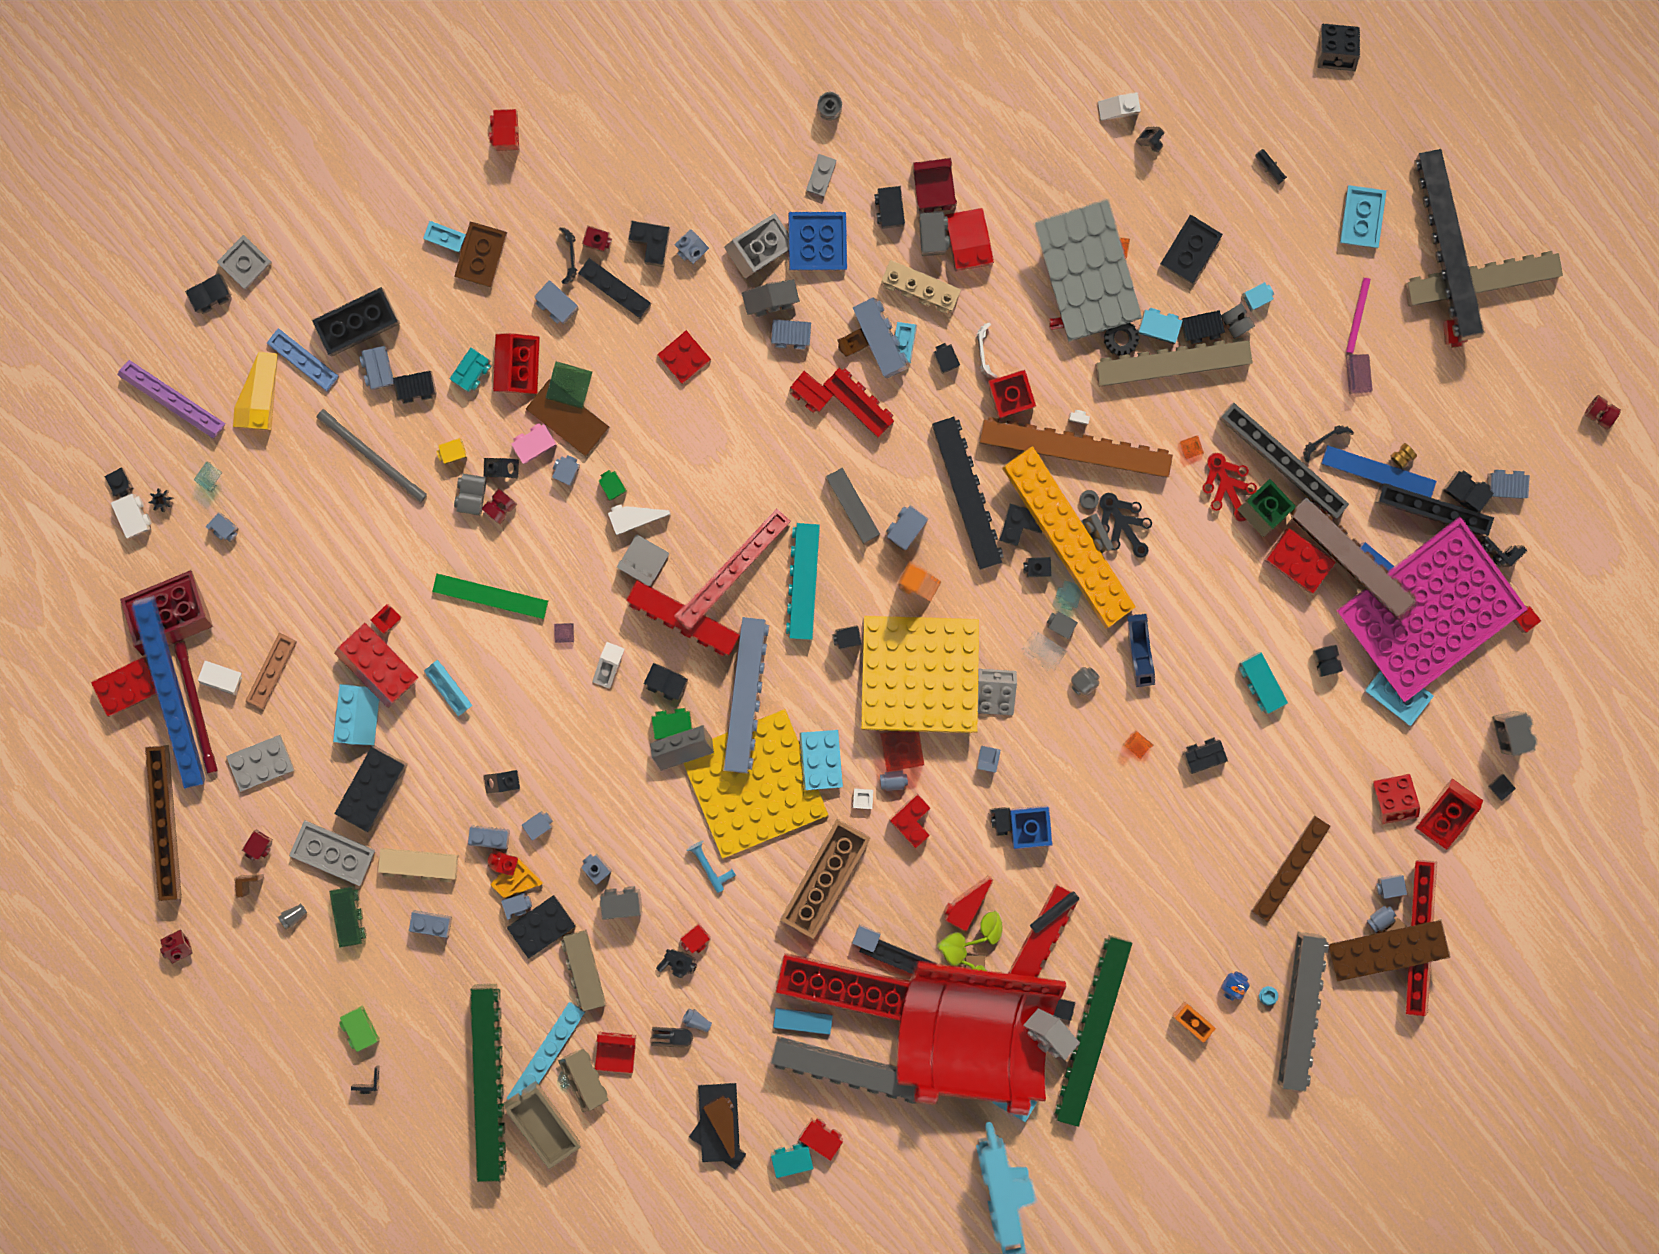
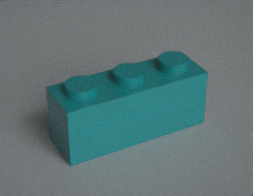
M1258 652L1239 662L1241 667L1238 669L1243 678L1247 677L1250 683L1247 686L1252 695L1256 694L1259 700L1256 703L1261 712L1264 711L1266 714H1269L1288 704L1262 652Z

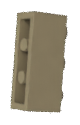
M584 1049L576 1050L558 1060L582 1112L590 1111L609 1101L607 1091L599 1081V1074L592 1067L590 1055Z

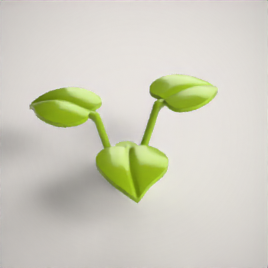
M996 911L988 912L984 915L980 925L981 933L984 936L982 939L965 943V938L962 934L954 933L946 937L937 947L951 965L956 966L962 963L971 969L987 971L982 965L975 967L973 964L963 960L967 955L965 947L985 942L986 940H988L989 944H996L1000 940L1003 930L1001 917Z

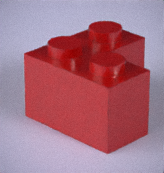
M516 109L493 110V115H490L492 132H489L491 146L496 151L520 150L518 111Z
M916 793L889 820L915 848L930 836L918 820L931 807Z

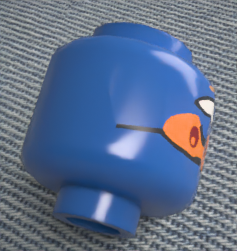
M1238 971L1229 973L1221 985L1222 990L1225 992L1224 996L1232 1001L1234 999H1242L1250 987L1248 978Z

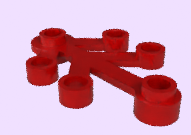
M1221 453L1211 454L1207 459L1210 471L1206 483L1202 485L1203 492L1207 494L1213 492V482L1217 473L1221 479L1215 498L1210 504L1211 509L1218 511L1222 508V499L1226 490L1235 508L1233 512L1234 518L1239 522L1246 521L1245 517L1241 518L1237 509L1242 504L1233 486L1245 490L1248 494L1255 493L1257 486L1252 482L1246 483L1229 477L1225 469L1236 472L1240 477H1244L1249 473L1248 467L1227 462L1225 456ZM1214 459L1220 460L1219 466L1214 464ZM1241 467L1246 469V473L1244 475L1240 474L1239 469ZM1206 484L1211 485L1210 491L1205 490ZM1249 485L1254 486L1253 492L1248 491ZM1215 501L1220 504L1218 509L1213 507Z

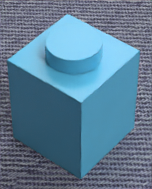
M1264 282L1242 295L1250 311L1272 301L1274 292L1271 286L1266 285Z

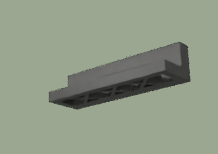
M843 467L827 475L826 478L863 544L880 535Z

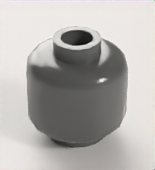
M1082 667L1071 678L1072 689L1078 695L1081 693L1089 695L1099 686L1098 679L1100 676L1093 668Z

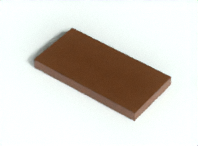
M550 379L526 407L527 411L585 457L609 429L606 423Z

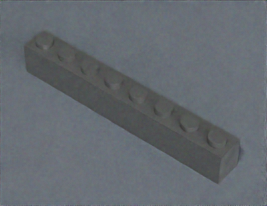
M1236 403L1230 404L1219 417L1222 422L1311 500L1316 501L1321 509L1327 512L1333 519H1337L1350 505Z

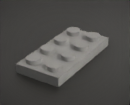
M304 820L289 856L361 886L376 850Z

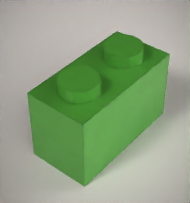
M363 1005L340 1017V1027L343 1032H347L349 1045L352 1049L355 1048L356 1052L380 1040Z

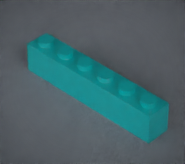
M797 523V527L792 529V538H796L795 546H791V557L794 558V565H790V577H793V584H789L788 596H792V604L788 603L787 615H791V622L786 625V634H790V638L813 640L820 524Z

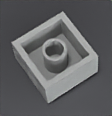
M1039 1008L1023 1025L1028 1030V1036L1034 1041L1037 1040L1039 1043L1037 1046L1045 1053L1048 1051L1055 1058L1060 1057L1066 1060L1080 1044L1059 1018Z

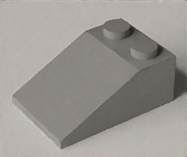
M774 213L731 240L724 248L746 279L789 250L788 232Z

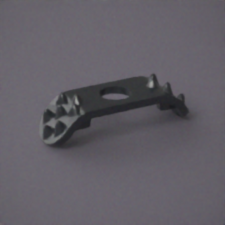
M560 227L558 230L564 233L566 241L570 242L571 268L568 269L567 276L561 281L562 284H567L573 281L572 278H575L577 275L576 271H578L575 268L574 242L576 239L569 229Z
M1335 426L1334 430L1313 443L1309 442V444L1305 445V452H1303L1305 462H1309L1310 454L1316 449L1315 445L1335 433L1337 435L1342 433L1353 435V430L1348 426Z

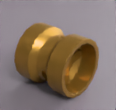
M1404 443L1400 446L1399 452H1394L1390 457L1401 469H1404L1408 466L1410 460L1413 461L1417 457V454L1407 443Z

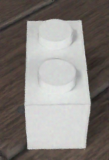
M130 494L111 502L126 538H133L151 530L150 525L152 523L148 514L143 512L142 507H144L140 496L137 497L136 494Z

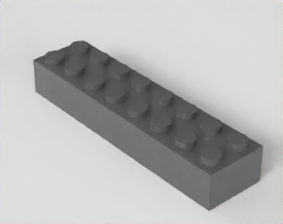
M1298 932L1277 1082L1283 1089L1306 1091V1087L1310 1086L1311 1076L1308 1075L1309 1067L1312 1068L1313 1065L1311 1050L1315 1048L1316 1037H1313L1314 1029L1317 1030L1318 1028L1316 1013L1321 1007V999L1318 998L1319 991L1323 990L1324 984L1321 976L1322 972H1325L1326 969L1324 953H1327L1329 948V942H1326V938L1320 934Z
M780 1036L776 1038L771 1057V1064H774L775 1068L785 1070V1067L793 1069L792 1072L803 1075L806 1072L816 1079L825 1077L835 1084L845 1082L851 1088L860 1089V1087H864L870 1093L878 1094V1092H883L889 1098L897 1099V1096L905 1098L904 1101L916 1103L914 1100L916 1086L897 1084L896 1066Z

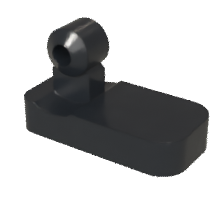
M1146 127L1136 139V142L1140 146H1151L1154 152H1159L1163 147L1160 139L1165 132L1160 127Z

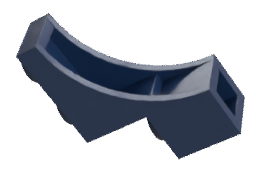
M1147 613L1127 616L1128 642L1132 656V670L1136 688L1155 685V670L1149 640Z

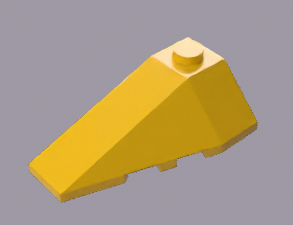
M258 352L234 407L233 427L272 430L278 354Z

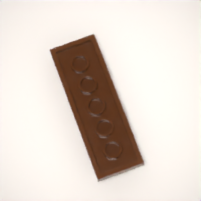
M1442 919L1329 944L1337 982L1451 958Z

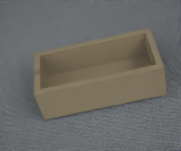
M536 1081L524 1088L521 1096L517 1093L504 1102L505 1111L548 1169L581 1148L578 1137Z

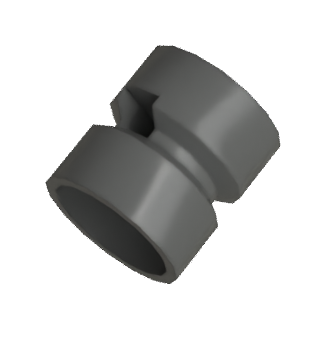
M826 92L819 97L817 104L819 115L823 119L830 121L840 116L842 100L838 94Z
M1242 303L1221 315L1225 325L1230 326L1228 330L1233 339L1255 327L1251 318L1246 317L1247 311Z

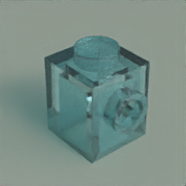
M1064 581L1062 588L1058 587L1055 598H1058L1057 603L1061 604V608L1071 611L1072 607L1077 608L1082 592L1077 584Z

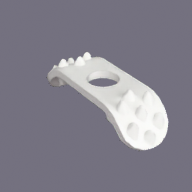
M989 322L980 327L976 338L979 342L981 372L987 375L986 377L996 379L998 376L991 372L989 365H985L982 341L986 337L987 328L991 325Z

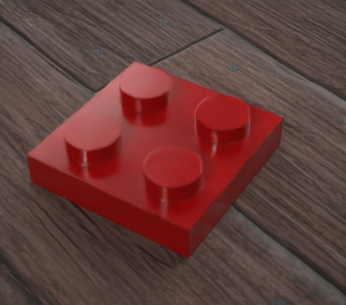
M687 330L657 354L681 384L711 360Z

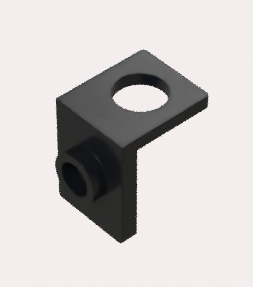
M484 458V477L518 478L519 459ZM509 463H512L514 466L511 474L508 472Z
M518 770L483 775L486 794L520 789ZM490 778L493 781V788L489 785Z
M377 1065L374 1068V1084H353L351 1091H360V1094H371V1091H377L379 1089L380 1066Z

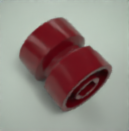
M1597 395L1587 407L1584 415L1592 421L1597 420L1598 425L1608 430L1619 417L1621 409L1614 404L1608 405L1606 399Z
M498 488L492 495L493 500L487 501L481 509L494 521L501 524L507 517L506 513L511 512L517 503ZM499 502L504 504L502 508L497 506Z

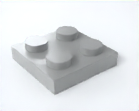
M242 235L217 263L246 290L272 261L245 235Z

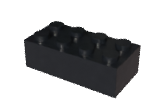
M382 287L312 320L328 355L331 357L401 324L385 289Z
M375 745L371 746L334 814L366 832L371 831L404 772L407 763Z

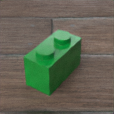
M686 708L674 709L675 713L667 714V710L655 712L656 715L652 716L654 738L662 739L693 729L691 712L686 711Z

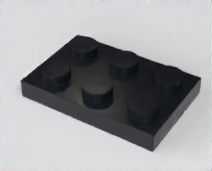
M1190 214L1160 265L1193 284L1223 234Z
M554 894L509 925L507 929L529 959L576 927V925Z

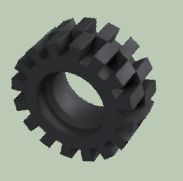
M1127 323L1106 330L1104 344H1106L1107 350L1109 349L1112 354L1114 353L1117 356L1130 354L1139 343L1138 329L1136 330L1134 324ZM1125 331L1128 334L1129 341L1126 345L1121 346L1115 342L1114 336L1116 332Z

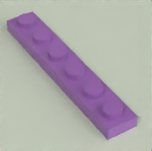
M129 360L118 371L117 375L211 438L214 439L224 428L226 423Z

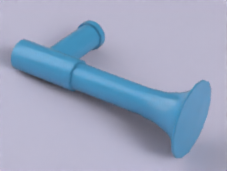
M702 840L690 846L686 851H691L697 856L716 893L724 890L722 883L736 875L733 869H730V871L717 877L703 853L702 843L704 841Z

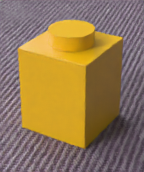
M461 438L438 445L439 450H436L439 461H443L444 464L468 457Z

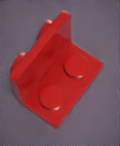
M1410 774L1373 781L1380 806V821L1382 825L1419 817L1420 804Z
M599 1031L596 1041L595 1069L633 1073L637 1035Z

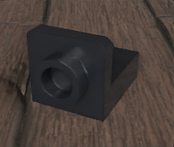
M122 467L104 476L114 497L119 496V498H123L130 494L129 490L133 489Z

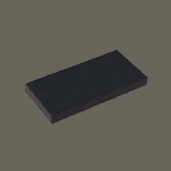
M736 1083L698 1085L702 1162L740 1160ZM724 1095L725 1099L729 1097L734 1106L731 1110L733 1111L735 1157L732 1159L703 1108L704 1105Z

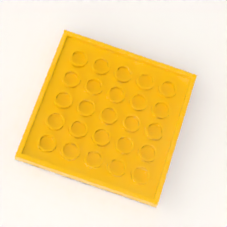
M864 616L861 730L977 733L979 619Z
M786 709L758 719L757 731H753L752 738L756 739L755 750H751L750 758H753L752 770L749 769L748 774L724 770L729 732L712 738L714 753L683 763L722 859L829 815L819 790H804L800 743Z

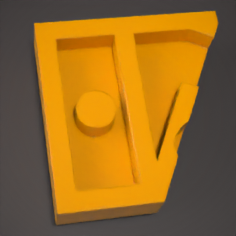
M517 857L518 861L514 874L511 876L501 873L490 885L505 898L540 886L544 882Z

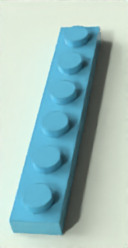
M569 1001L506 1099H510L517 1093L521 1096L522 1090L534 1081L538 1084L540 1083L585 1014V1011Z

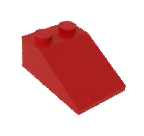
M983 208L946 214L955 272L993 265V253Z
M1452 778L1419 821L1416 829L1447 850L1481 810L1483 799Z
M986 876L955 898L952 903L948 902L943 911L945 920L967 931L994 881L992 877Z

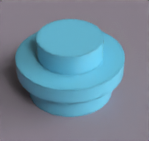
M1266 986L1260 990L1259 999L1264 1005H1273L1278 1000V992L1275 988Z

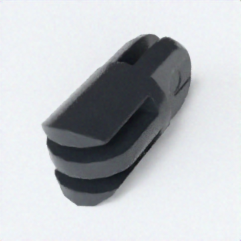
M652 1027V1031L670 1032V1035L652 1034V1039L670 1040V1043L651 1042V1046L688 1047L693 1041V1034L688 1029Z

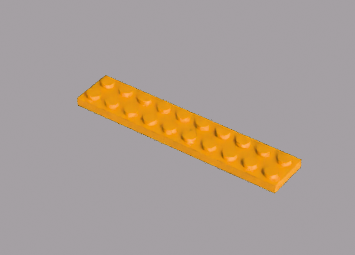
M1034 447L1028 448L1003 466L1004 473L1104 628H1109L1136 607L1100 550H1097L1090 534Z

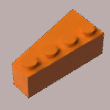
M908 563L897 584L901 585L900 590L908 594L914 592L931 602L942 581L916 565Z

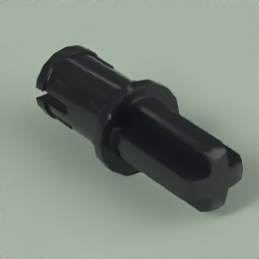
M1264 149L1256 153L1255 157L1266 169L1265 173L1268 172L1277 185L1287 178L1277 166V161L1274 162Z

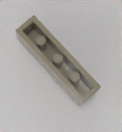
M587 929L564 935L561 945L563 952L567 951L569 959H566L568 970H572L573 973L571 983L573 989L577 988L579 996H576L578 1007H582V1010L586 1011L605 1006L606 1000Z

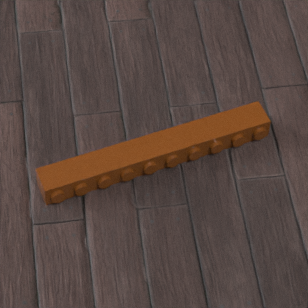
M993 417L983 420L979 440L981 444L1019 451H1026L1033 446L1037 454L1165 478H1168L1170 475L1173 454H1169V450L1158 448L1157 451H1151L1149 446L1139 445L1138 448L1131 447V443L1120 441L1119 445L1112 443L1111 439L1101 438V441L1093 440L1094 436L1082 434L1081 438L1074 436L1075 433L1063 431V434L1055 433L1056 429L1045 427L1043 431L1038 430L1036 425L1026 424L1025 427L1018 426V422L1008 420L1005 424L1000 423L998 418Z

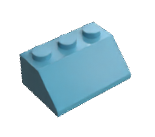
M339 685L333 742L375 745L379 699L366 686Z

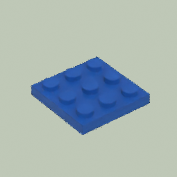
M788 212L789 270H847L846 212Z

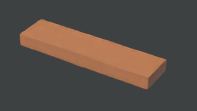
M280 632L278 633L245 702L262 710L264 709L297 642L296 640Z

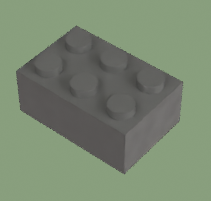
M1511 711L1492 716L1501 753L1516 756L1536 751L1537 739L1531 731L1533 722L1530 715L1526 712Z

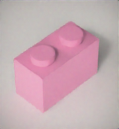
M539 423L530 428L531 432L524 436L522 433L513 438L515 442L511 443L523 464L528 463L557 445L545 424L541 426Z

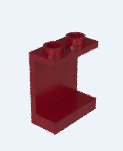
M951 158L914 162L912 166L918 211L923 210V213H931L936 208H942V211L952 210L953 206H957Z

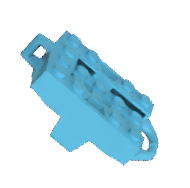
M987 1122L985 1124L987 1137L979 1139V1144L976 1145L980 1158L981 1173L985 1185H988L991 1200L987 1202L989 1212H991L995 1238L1001 1244L1002 1254H1026L1018 1210L1036 1202L1033 1182L1029 1179L1027 1167H1009L1003 1139L995 1135L993 1124ZM1017 1244L1021 1245L1020 1248L1006 1250L1005 1248L1007 1246Z

